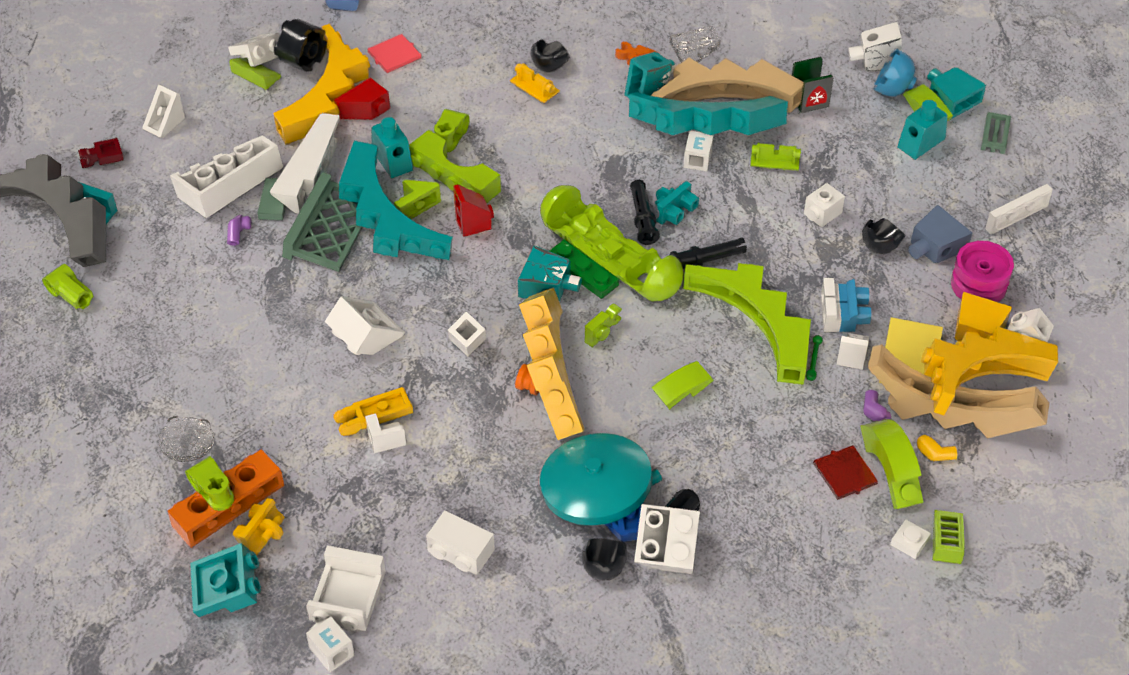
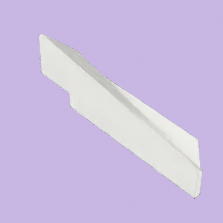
M325 113L319 115L270 190L272 196L294 213L299 214L306 195H310L321 173L327 172L337 146V138L334 137V133L340 121V115Z

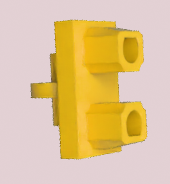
M267 498L262 505L254 504L249 510L248 516L251 519L247 525H238L233 531V536L239 544L242 543L256 555L259 554L270 538L279 540L284 534L280 524L285 517L276 508L274 499Z

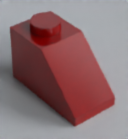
M371 77L334 99V103L339 110L340 119L373 120L390 109L389 91Z
M459 184L453 185L455 220L463 237L491 230V219L494 218L491 204L487 205L483 195Z

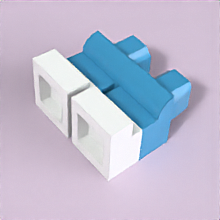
M823 278L821 305L824 332H855L856 324H870L872 316L871 307H857V305H868L869 287H855V279L849 280L846 284L834 283V278Z

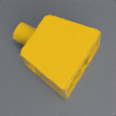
M963 292L954 338L957 341H962L966 332L986 338L988 335L993 334L996 326L1005 329L1012 307Z

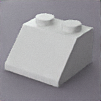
M343 296L339 298L325 320L332 328L331 332L336 337L343 339L347 344L348 350L356 355H374L401 338L405 333L376 303Z

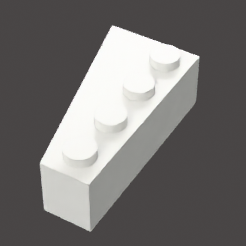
M262 135L234 147V152L230 154L220 153L213 156L214 161L202 166L197 163L190 166L191 171L182 175L176 172L170 175L177 198L205 218H208L264 181L265 178L272 176L282 169L283 164L278 146Z

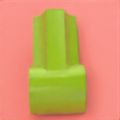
M66 264L60 265L42 278V282L49 293L54 297L60 295L75 309H85L90 305L94 297L92 291L77 279L75 273Z

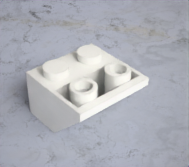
M642 504L634 562L663 571L693 574L700 511Z

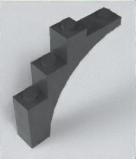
M40 154L35 158L26 160V169H16L14 172L0 174V197H32L45 201L55 210L68 238L70 259L82 267L106 262V207L94 198H83V185L71 176H61V164L48 154Z

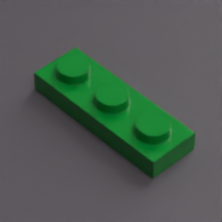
M562 240L549 250L552 253L569 259L571 261L570 275L582 277L581 285L600 299H603L619 286V278L575 248L568 241Z

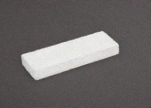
M1045 184L991 211L985 230L990 234H994L1048 207L1053 189L1048 184Z

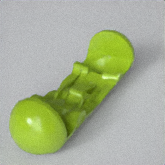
M559 185L552 188L545 195L540 206V215L544 225L643 297L652 302L663 301L674 296L680 289L684 274L679 259L673 255L661 259L654 248L647 250L636 241L629 238L626 239L622 232L605 218L603 209L597 204L585 205L582 202L580 190L575 186ZM647 273L648 276L644 283L638 280L642 274Z

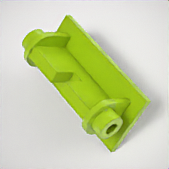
M758 142L757 145L752 144L750 166L799 171L801 149L796 148V146L779 145V150H774L773 144Z

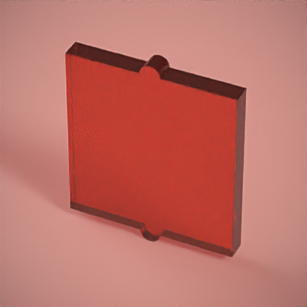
M854 445L839 451L832 450L829 455L813 461L814 466L837 500L854 493L860 494L861 490L878 483V480Z

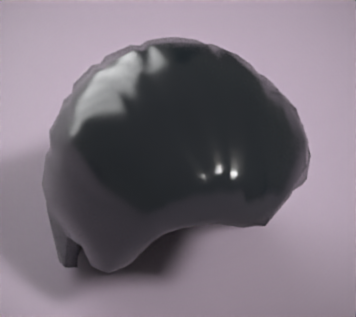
M541 39L531 46L530 55L532 61L538 69L544 72L556 71L570 59L567 49L558 41L545 43V40Z
M885 218L877 222H873L870 219L862 229V240L865 246L876 254L890 253L899 246L906 236L897 226Z
M605 538L589 539L586 549L582 553L584 569L591 577L597 580L614 579L622 572L626 563L627 544L622 541Z

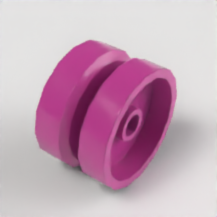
M990 241L967 243L960 248L956 257L955 268L951 277L952 290L960 299L963 292L1000 302L1005 297L1010 283L1009 280L1014 269L1013 258L1005 248Z

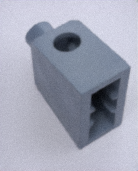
M937 205L915 225L911 238L912 245L909 246L908 250L914 259L925 255L933 263H939L958 255L960 248L970 243L973 232Z

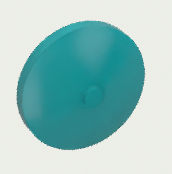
M609 433L588 434L564 443L547 458L540 474V487L548 508L558 517L580 525H602L628 516L645 501L650 493L653 481L651 463L646 452L634 441Z

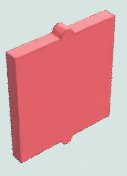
M402 34L368 48V53L374 58L375 64H379L386 73L421 58V54L415 49L414 43H410Z

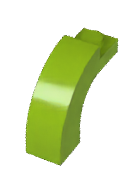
M890 419L860 425L866 452L874 453L884 468L893 508L900 509L924 503L918 476H922L919 463L911 442L900 425Z

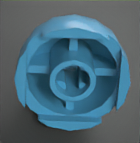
M897 48L890 54L893 58L892 61L885 62L874 84L877 86L873 90L885 96L895 97L901 95L906 89L911 90L917 80L914 77L916 70L914 61L909 55Z

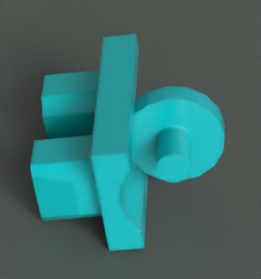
M685 181L676 189L661 187L656 191L657 200L655 205L660 214L656 222L663 225L669 221L678 225L684 218L685 211L682 210L683 207L690 212H693L698 207L699 197L691 192V183Z

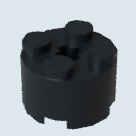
M301 19L286 20L281 26V35L278 43L274 46V54L279 57V60L305 72L312 71V66L315 62L320 63L326 52L327 41H324L323 35L326 32L322 28Z

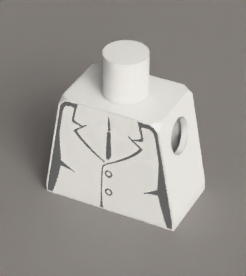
M898 22L862 32L861 46L848 48L850 61L863 59L866 71H881L885 62L892 61L893 58L890 54L894 49L897 48L902 51V38Z

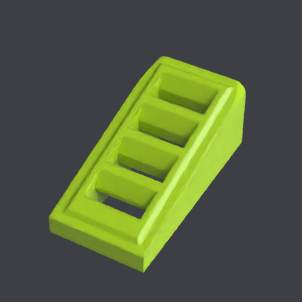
M934 510L932 560L961 564L965 552L963 513ZM941 519L956 521V523L941 521ZM941 527L956 528V531L941 529ZM941 535L955 536L956 538L941 537ZM942 543L956 544V546L942 545Z

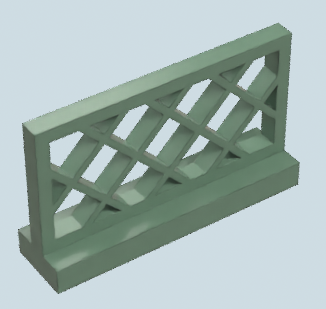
M322 172L283 241L282 257L292 260L296 256L339 272L363 227L356 226V224L347 226L344 219L356 217V206L354 202L347 200H333L331 194L333 191L339 192V183L331 181L332 175ZM349 204L351 211L340 213L337 206ZM332 208L336 215L324 218L322 210ZM339 221L342 228L331 231L328 224ZM323 225L326 232L314 235L312 228ZM346 234L349 240L338 244L335 236ZM329 238L333 245L321 248L318 241ZM313 243L316 248L315 251L311 252L301 249L303 245ZM336 251L339 256L338 261L335 262L327 259L325 254Z

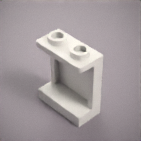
M327 545L324 553L325 568L313 601L308 600L306 606L309 620L318 623L332 617L339 626L346 630L355 631L358 629L366 631L386 572L384 557Z

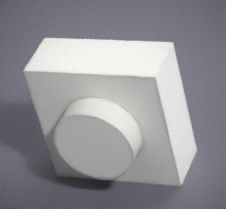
M905 520L893 536L890 545L916 559L929 541L931 533Z

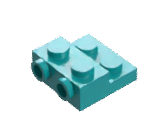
M240 543L190 562L193 613L198 617H202L223 608L234 612L257 603L256 594L261 592V584L254 569L259 567L257 555Z

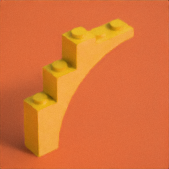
M330 23L321 26L326 32L323 35L324 41H327L326 49L329 53L324 74L305 96L290 106L273 113L276 131L285 145L305 138L321 113L339 115L334 99L354 88L355 83L369 78L368 68H370V62L368 57L362 55L358 48L350 49L348 44L345 45L339 31H335Z
M554 288L529 296L519 304L528 328L523 337L532 358L527 368L536 391H539L557 440L583 432L585 429L574 400L562 353L560 316L563 311Z
M996 326L993 334L988 335L986 338L966 332L962 341H957L956 344L935 338L931 347L925 348L921 358V362L924 363V375L930 376L931 383H934L930 397L934 401L933 412L944 416L955 396L956 389L962 383L975 377L989 374H1013L1048 381L1058 363L1057 345Z

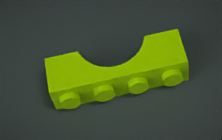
M427 130L409 144L412 164L416 168H420L428 173L433 179H437L447 185L450 190L453 191V185L459 184L483 195L486 203L501 192V175L483 163L475 166H459L451 163L447 159L446 140L431 130Z

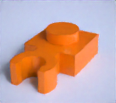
M622 41L621 50L618 48L615 50V57L620 60L627 59V65H630L631 58L657 51L639 44L634 48L630 43Z

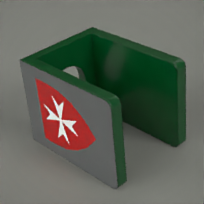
M822 57L793 63L792 76L804 82L801 104L798 106L800 113L827 108L830 105L834 77L832 75L821 76Z

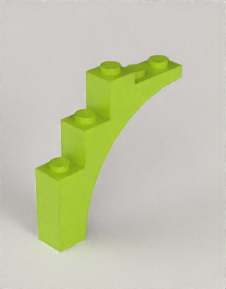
M738 263L736 271L686 265L683 289L719 298L742 311L764 333L773 350L777 365V382L804 385L811 319L785 316L787 292L761 289L764 266Z

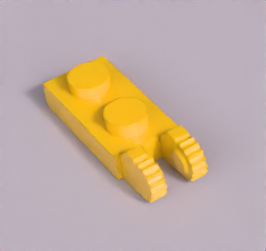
M400 387L352 403L351 406L337 410L333 414V418L336 423H342L339 427L340 434L349 436L358 433L360 429L367 428L365 416L376 413L379 424L412 414L413 406L404 387Z

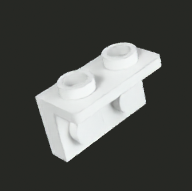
M279 32L262 34L229 46L230 55H241V58L248 57L251 67L275 59L278 56L274 54V46L278 43L280 34Z

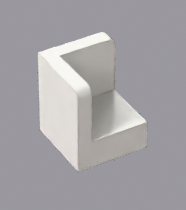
M376 413L365 416L367 433L374 454L406 445L405 431L399 422L380 426Z

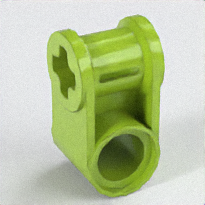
M444 109L440 119L434 125V133L447 142V153L456 149L459 141L467 132L470 122L469 114Z
M211 456L185 471L192 487L201 494L212 509L222 511L232 506L234 495L229 488V480Z

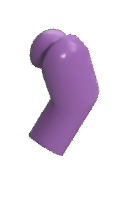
M238 215L229 221L227 232L228 245L236 246L240 244V232L243 229L249 230L252 225L249 216L243 217Z
M875 390L866 391L864 415L874 422L884 419L891 420V413L878 403V392Z

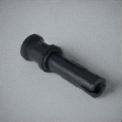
M640 179L634 180L630 184V189L636 211L634 225L638 228L637 240L643 245H651L657 242L660 237L659 231L655 227L656 216L650 210L646 183Z
M740 237L704 248L692 246L687 251L678 253L672 251L670 255L679 259L682 268L685 269L686 265L703 266L705 262L746 253L747 246H740L746 243L744 238Z

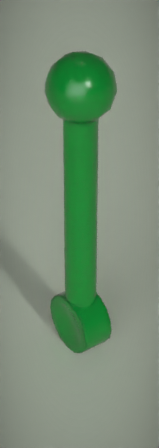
M815 335L812 339L814 348L810 369L806 372V379L809 381L815 380L817 376L815 371L819 345L823 342V338L820 335Z

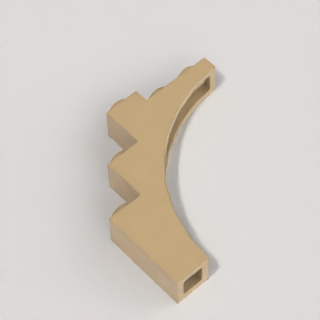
M687 58L674 68L673 79L669 80L665 86L651 95L681 101H698L719 97L752 100L772 96L788 101L787 112L791 113L801 104L804 82L763 59L755 65H751L748 70H745L725 58L710 70L695 60Z
M882 344L872 347L868 368L884 385L885 389L890 392L888 404L902 420L931 413L932 417L944 429L974 422L976 428L986 438L1047 425L1050 403L1036 386L999 391L970 389L959 386L945 415L934 413V401L930 399L934 383H931V378L910 368L897 359Z

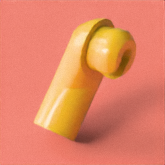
M922 435L917 439L919 451L930 461L957 459L956 446L941 447L928 435Z

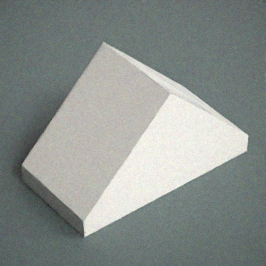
M158 84L142 129L160 138H164L185 119L180 94Z
M842 332L836 365L863 370L869 336Z

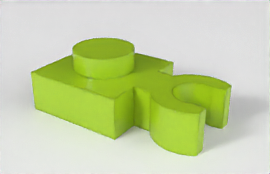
M613 303L605 312L601 311L585 325L584 342L593 348L598 342L604 341L610 333V327L620 322L621 317L617 314L622 311V308Z

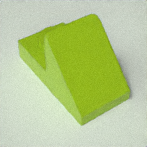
M403 180L404 196L394 202V206L405 216L413 219L441 202L440 185L437 182Z

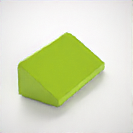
M248 57L229 60L232 73L265 90L281 78V74L261 64L251 67Z

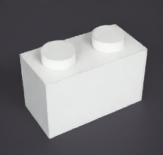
M445 510L426 535L428 552L432 556L440 560L445 559L453 563L461 571H469L475 575H478L495 550L493 533Z

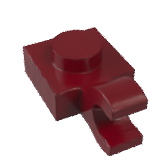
M118 138L94 142V148L78 150L82 168H89L96 161L99 162V165L124 161Z

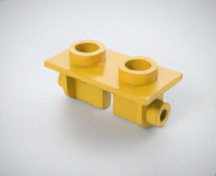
M518 63L515 66L516 76L510 82L540 102L545 103L560 92L553 85V81L546 79L538 73L535 75L534 70L529 68L527 64Z

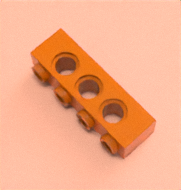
M262 449L253 455L247 456L232 469L223 472L229 480V488L234 495V502L228 509L222 511L212 509L201 494L196 491L167 510L172 527L190 548L284 486L281 469Z

